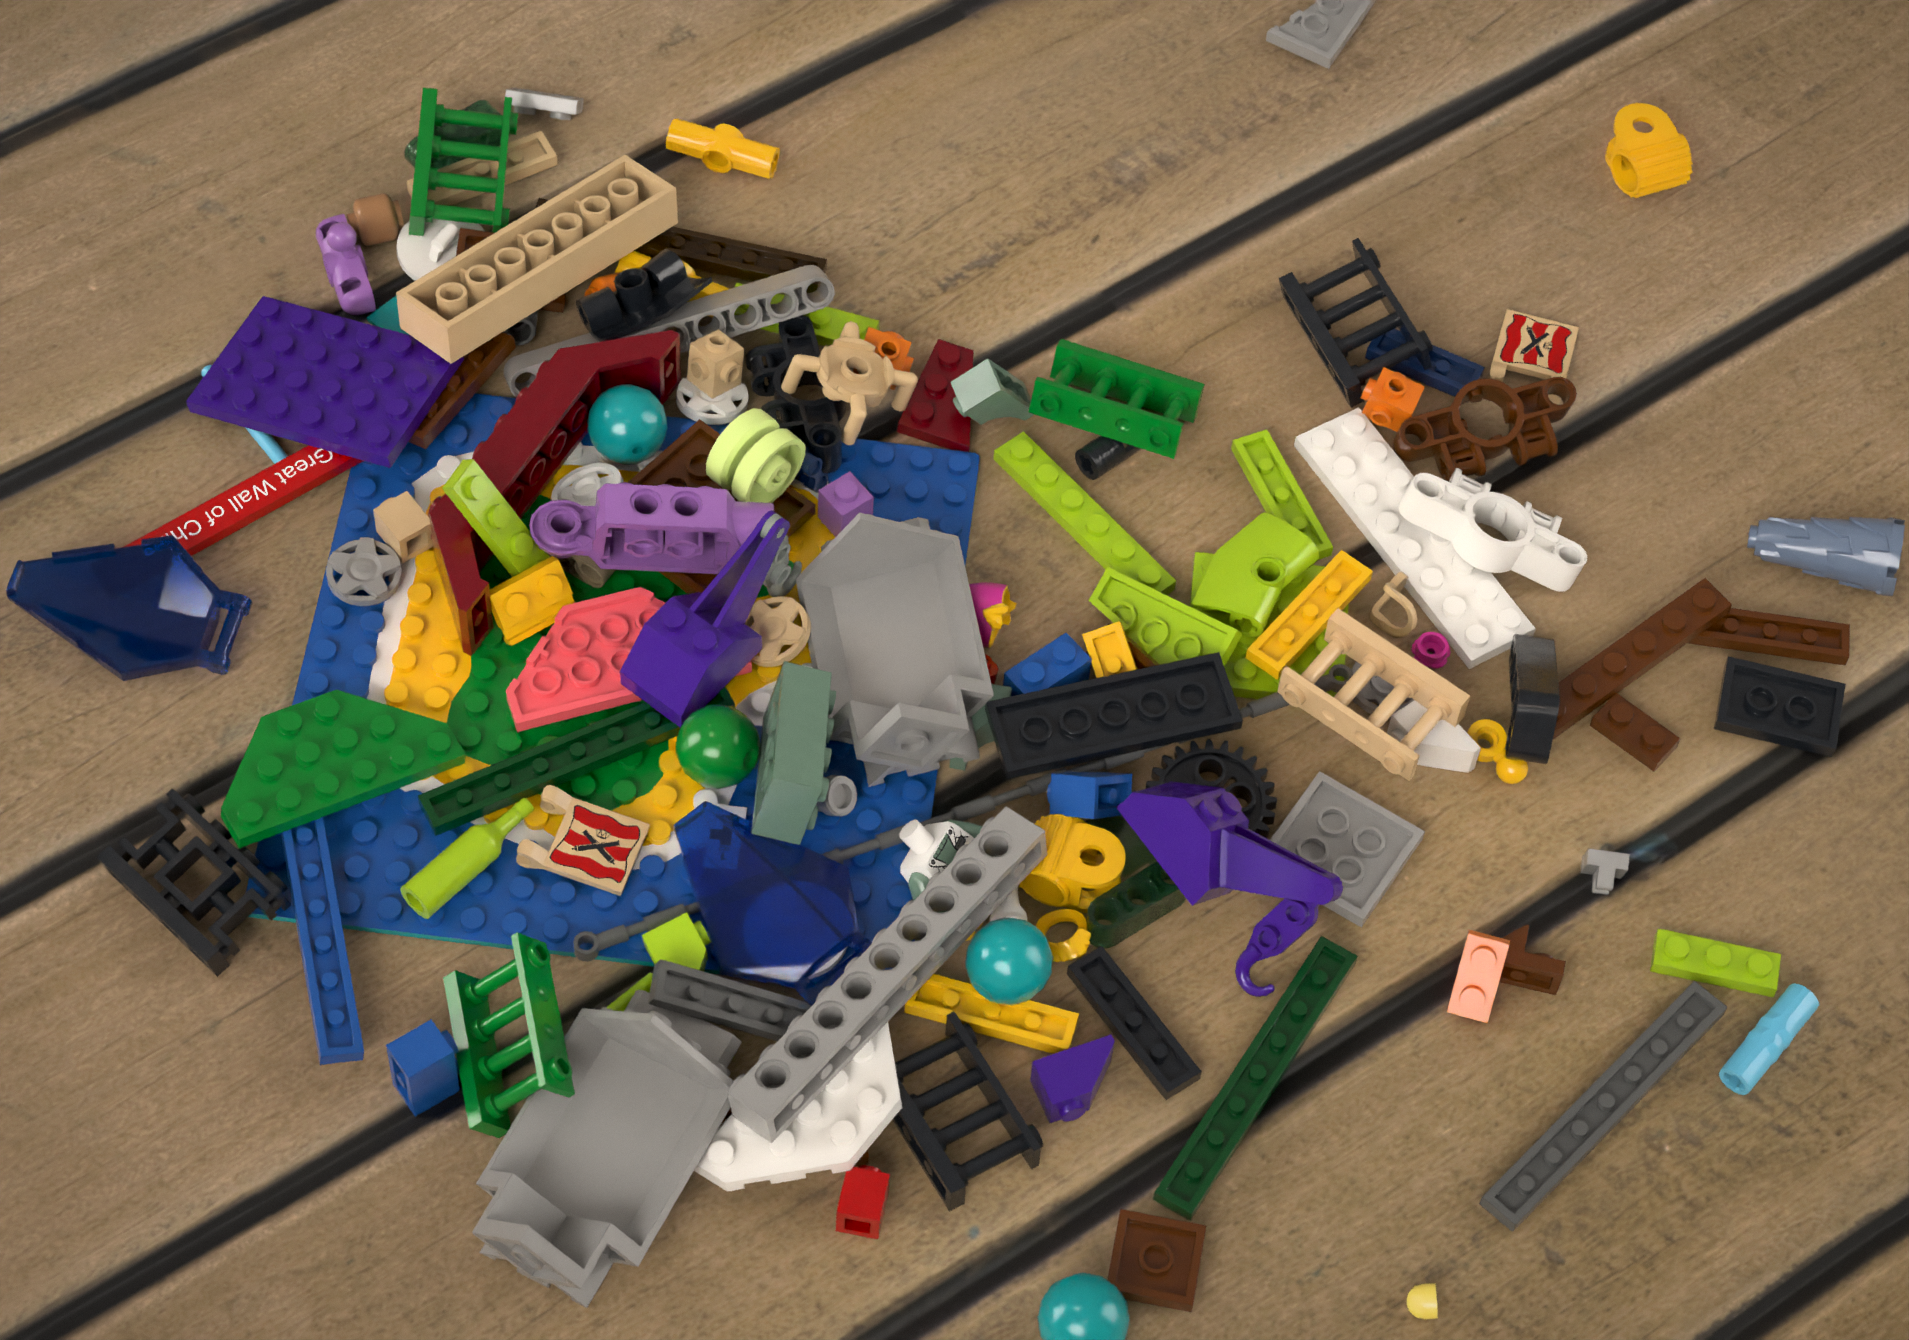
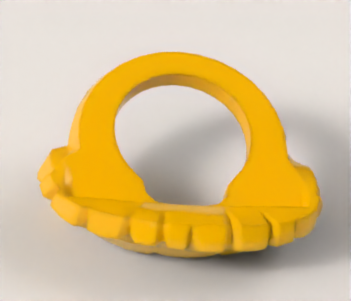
M1073 909L1054 910L1043 915L1035 926L1045 937L1048 929L1059 922H1073L1078 926L1077 932L1066 941L1059 943L1048 941L1053 956L1052 962L1074 960L1087 952L1091 933L1088 931L1086 918L1079 911Z

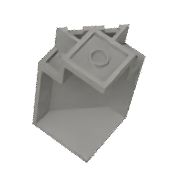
M858 513L833 540L827 541L821 547L822 552L796 578L800 604L808 613L811 621L808 646L812 667L831 672L830 690L836 691L833 711L831 715L828 714V718L834 719L830 740L854 744L856 759L864 762L868 787L885 783L884 778L889 774L906 770L908 777L940 769L939 762L958 757L963 758L964 762L979 759L980 755L971 717L994 696L959 537L931 530L928 519L920 517L897 522L871 514Z
M636 990L624 1012L613 1011L607 1007H602L600 1010L581 1009L564 1037L568 1060L572 1067L575 1095L567 1098L544 1089L530 1095L476 1183L493 1197L472 1231V1234L485 1243L479 1253L493 1260L498 1258L509 1261L517 1267L518 1273L547 1288L554 1284L571 1297L572 1301L588 1308L613 1263L639 1266L730 1109L727 1093L734 1081L729 1077L731 1072L727 1067L742 1041L735 1035L705 1020L648 1004L650 993L644 990Z

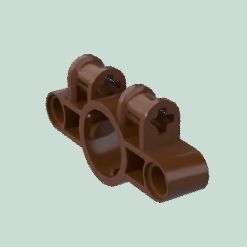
M1553 377L1513 389L1495 379L1485 378L1471 381L1459 390L1451 406L1406 419L1401 424L1394 438V452L1400 459L1407 462L1419 461L1434 456L1442 479L1448 482L1456 468L1461 469L1464 476L1473 474L1477 477L1484 476L1486 474L1485 460L1496 458L1508 449H1510L1513 459L1518 465L1527 463V459L1544 454L1549 457L1555 456L1558 451V445L1551 423L1557 422L1566 416L1575 402L1576 388L1571 381L1563 377ZM1554 394L1559 396L1563 404H1554L1550 401L1548 395ZM1482 399L1494 402L1503 409L1505 424L1509 423V433L1503 437L1502 434H1498L1488 440L1475 437L1467 430L1468 425L1466 421L1460 418V406L1468 401L1477 403L1482 401ZM1405 435H1416L1420 439L1421 444H1411L1407 441Z

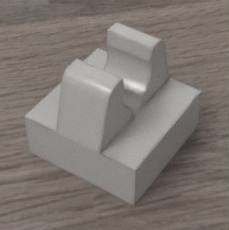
M1588 848L1582 856L1580 873L1592 875V893L1609 895V891L1613 890L1614 878L1621 879L1628 871L1630 854Z

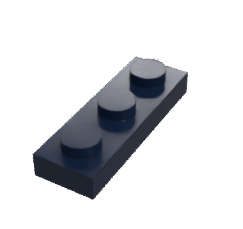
M1393 329L1371 341L1367 348L1365 359L1371 361L1407 341L1399 330ZM1432 345L1433 350L1429 352L1431 368L1424 370L1415 355L1389 368L1454 397L1469 382L1482 379L1485 367L1434 345Z

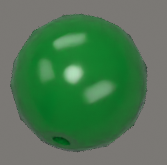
M709 705L700 708L689 715L678 732L676 741L677 759L684 773L703 787L722 789L737 785L748 777L758 762L760 755L758 731L752 720L733 706Z

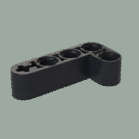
M1514 634L1509 655L1512 715L1506 741L1505 758L1547 764L1560 702L1554 639Z

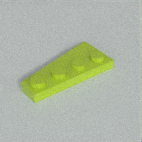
M1107 567L1088 600L1113 623L1120 621L1125 634L1159 665L1219 652L1225 667L1242 637V634L1237 629L1110 567Z

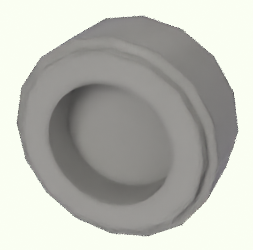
M827 776L826 778H829L828 792L823 803L817 801L818 811L829 816L843 817L848 815L854 809L857 801L856 786L846 776Z

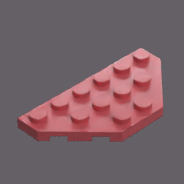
M637 587L562 606L555 617L554 625L545 637H541L527 658V665L518 678H514L506 689V699L517 732L641 701L642 699L621 685L620 670L644 624L666 602L654 598L653 592ZM751 660L736 676L752 672Z

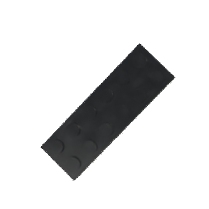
M1219 652L988 701L985 704V712L1006 779L1241 729L1243 723Z

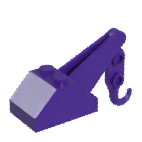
M1168 782L1132 792L1117 807L1118 811L1192 906L1229 894L1233 890L1285 898L1256 924L1250 941L1237 959L1235 967L1236 979L1240 987L1249 995L1262 997L1272 993L1275 990L1274 985L1269 984L1259 987L1251 981L1250 968L1259 960L1283 953L1307 932L1317 921L1319 905L1333 902L1341 896L1343 891L1341 879L1336 874L1307 861L1248 829L1249 820L1241 811L1240 802L1234 795L1226 792L1224 788Z

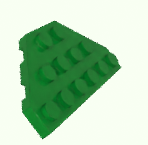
M336 689L261 716L221 807V818L240 849L465 764L466 753L447 723Z

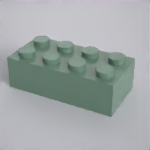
M786 661L783 663L763 716L751 834L800 845L806 829L813 830L818 814L816 803L817 801L822 803L825 801L829 787V778L823 777V773H826L832 753V749L826 747V743L828 744L831 739L834 727V719L828 718V714L831 715L836 700V691L830 690L831 672Z

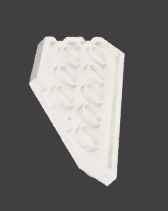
M859 996V997H856L855 999H862V998H865L866 996ZM888 1022L772 1143L731 1114L715 1133L694 1171L727 1192L745 1189L744 1184L770 1180L771 1184L804 1179L806 1178V1173L830 1169L832 1174L850 1171L902 1108ZM831 1025L827 1028H835L839 1025ZM804 1054V1055H801V1056H799V1057H797V1058H805V1057H808V1056H810V1055H809V1054ZM774 1084L771 1085L769 1088H776L781 1086L782 1084Z

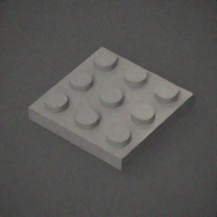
M1319 771L1270 841L1336 874L1342 881V894L1337 900L1323 906L1362 928L1423 840L1425 831Z

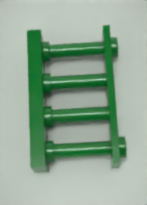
M423 87L409 235L424 236L425 222L433 223V219L492 225V232L496 233L509 223L510 208L502 207L509 134L516 135L518 113L511 112L512 97H505L503 115L444 108V104H437L438 89ZM442 123L499 129L501 130L500 146L441 140V136L434 135V127H442ZM439 155L499 161L497 178L438 172V168L431 167V158H439ZM436 187L496 193L494 211L434 204L435 200L427 199L428 190H436Z
M1060 339L1056 347L1050 378L1055 380L1050 381L1041 377L1036 378L1028 413L1174 459L1184 423L1177 420L1179 418L1191 423L1195 421L1205 384ZM1072 384V385H1075V386H1078V387H1081V388H1084V389H1088V390H1091V392L1088 393V392H1085V391H1081V390H1078V389L1069 387V385ZM1105 396H1110L1127 402V404L1125 405L1105 398ZM1144 407L1163 413V416L1141 410V408Z
M518 932L511 936L515 959L482 979H478L454 970L443 977L453 1038L458 1047L456 1056L469 1129L496 1138L506 1135L511 1126L508 1114L509 1108L537 1091L544 1089L567 1098L575 1095L572 1067L568 1060L550 966V953L546 943ZM519 977L522 996L490 1014L488 995ZM526 1014L529 1034L497 1052L495 1032ZM533 1052L536 1072L504 1090L501 1075L502 1069Z

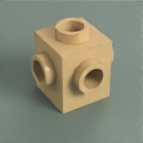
M719 329L690 343L687 380L712 399L741 384L744 348Z

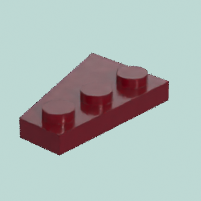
M940 339L937 340L909 403L900 417L897 428L898 433L946 449L969 452L971 418L968 416L963 417L955 407L953 398L956 395L950 382L973 368L974 350Z

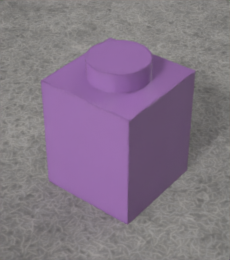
M849 471L818 490V518L836 537L858 513L873 515L874 497Z

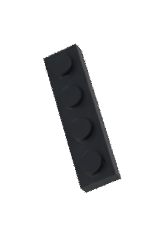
M1103 946L1068 966L1067 975L1165 1100L1200 1080L1202 1071Z

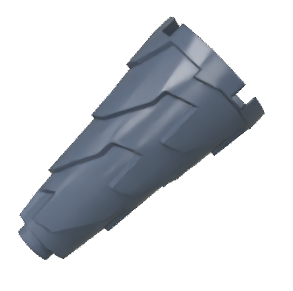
M1769 517L1767 520H1759L1758 526L1750 525L1747 548L1754 549V555L1761 557L1763 561L1802 569V573L1838 580V584L1892 597L1897 578H1894V573L1896 574L1900 564L1905 520L1849 517V520L1811 517V520Z

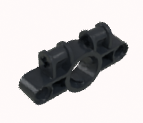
M801 315L779 322V343L761 345L751 349L745 357L747 369L753 375L751 379L753 392L762 397H774L773 401L767 402L760 409L774 418L780 425V429H788L801 439L805 444L807 452L821 458L823 462L821 471L828 474L835 472L842 464V432L839 421L845 415L846 402L842 400L833 401L827 397L817 400H801L792 397L781 388L789 365L795 355L820 356L813 324L807 316ZM763 356L766 358V365L763 364ZM810 371L803 372L798 387L804 385L823 387L816 372ZM765 377H767L768 386L764 383Z

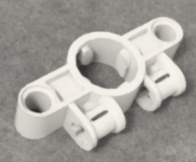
M1459 468L1454 470L1449 482L1429 473H1419L1414 476L1399 503L1400 514L1409 522L1451 541L1456 552L1467 563L1480 570L1491 573H1503L1512 570L1552 590L1564 592L1570 589L1587 562L1586 551L1579 544L1557 534L1562 521V517L1558 515L1551 517L1532 508V503L1528 501L1522 506L1509 496L1497 492H1489L1492 484L1488 482L1481 484L1462 475V470ZM1476 523L1492 526L1500 531L1509 541H1502L1491 537L1483 532Z

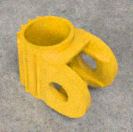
M1646 103L1629 104L1618 111L1613 124L1616 136L1610 140L1605 152L1607 165L1611 169L1618 187L1625 194L1630 195V198H1638L1687 184V181L1691 180L1690 174L1693 173L1691 170L1693 163L1690 147L1685 136L1677 132L1669 116L1660 108ZM1640 121L1646 122L1652 126L1653 130L1649 133H1642L1637 131L1633 124Z
M1049 814L1046 817L1041 816L1040 820H1036L1035 825L1045 830L1047 856L1019 884V887L1043 904L1053 907L1063 906L1082 913L1100 912L1111 906L1119 895L1121 886L1120 875L1124 870L1126 860L1125 850L1121 841L1111 832L1090 825L1077 817ZM1082 887H1084V888H1089V889H1095V890L1085 891V890H1082Z

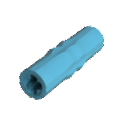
M1793 983L1789 985L1770 1010L1761 1017L1756 1027L1748 1033L1743 1043L1720 1069L1719 1077L1727 1088L1739 1095H1747L1770 1066L1778 1060L1781 1053L1790 1045L1793 1038L1819 1006L1818 999L1809 989L1800 984Z

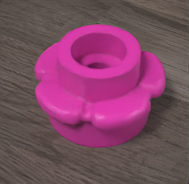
M1437 632L1423 633L1413 642L1411 648L1412 653L1415 654L1414 659L1433 669L1443 667L1447 663L1446 658L1451 653L1447 639ZM1427 651H1431V652H1433L1434 654H1433V655L1428 654Z

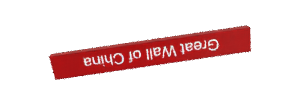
M308 445L91 564L92 573L110 599L113 600L363 462V460Z

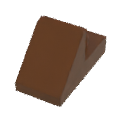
M1528 924L1503 937V939L1510 940V945L1499 982L1556 995L1564 975L1566 961L1554 959L1546 953L1532 954L1525 952L1529 930Z

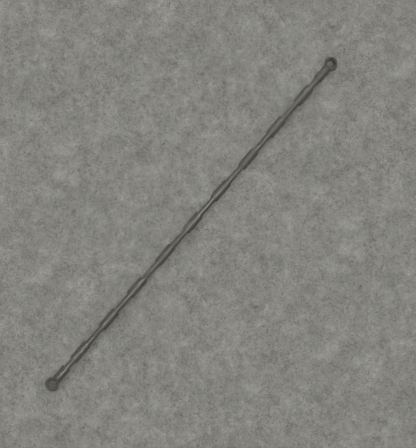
M1337 664L1330 669L1329 674L1320 677L1314 685L1325 692L1332 690L1338 693L1353 676V672L1348 666ZM1335 676H1342V677H1344L1346 680H1345V681H1338V680H1336L1334 677H1335ZM1277 692L1246 704V707L1239 709L1242 719L1248 716L1254 718L1290 704ZM1164 746L1099 759L1069 770L1063 768L1051 773L1094 772L1102 768L1108 770L1142 758L1144 753ZM1051 773L1026 781V785L991 797L989 794L951 808V812L920 823L925 826L927 824L944 822L947 819L965 821L993 811L995 806L1030 794L1033 797L1047 792L1048 785L1051 782ZM905 825L875 835V839L839 851L837 848L800 861L796 867L765 878L758 876L721 889L720 894L684 906L682 903L645 916L643 921L627 927L623 924L597 934L589 931L581 932L576 935L573 941L574 954L581 961H592L598 956L600 950L628 941L630 936L638 933L649 932L686 912L688 915H692L723 903L729 905L766 892V888L801 875L805 878L842 865L844 860L874 849L884 850L901 844L903 841L900 839L899 833ZM583 943H591L593 945L589 950H582L579 946Z

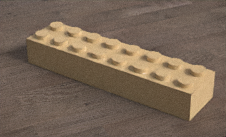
M623 155L396 292L400 328L452 364L678 223L676 187L633 159Z

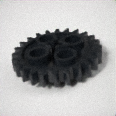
M1207 739L1205 749H1199L1197 743L1192 740L1188 753L1179 746H1176L1174 751L1175 760L1163 755L1161 760L1163 769L1153 767L1151 778L1154 781H1147L1146 788L1168 782L1224 788L1228 781L1235 780V783L1224 789L1226 792L1231 793L1236 798L1245 800L1249 804L1241 810L1249 820L1248 829L1268 838L1270 828L1267 825L1274 824L1275 813L1270 810L1276 809L1277 798L1269 796L1273 793L1275 784L1274 782H1264L1267 778V768L1254 770L1257 763L1256 756H1252L1246 761L1242 759L1244 747L1240 746L1234 753L1228 752V741L1225 740L1220 749H1214L1212 740ZM1203 772H1213L1219 778L1214 781H1207L1200 774Z

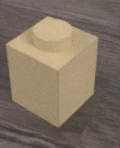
M408 491L396 497L386 499L377 508L373 509L376 532L396 552L402 564L433 547L430 518Z

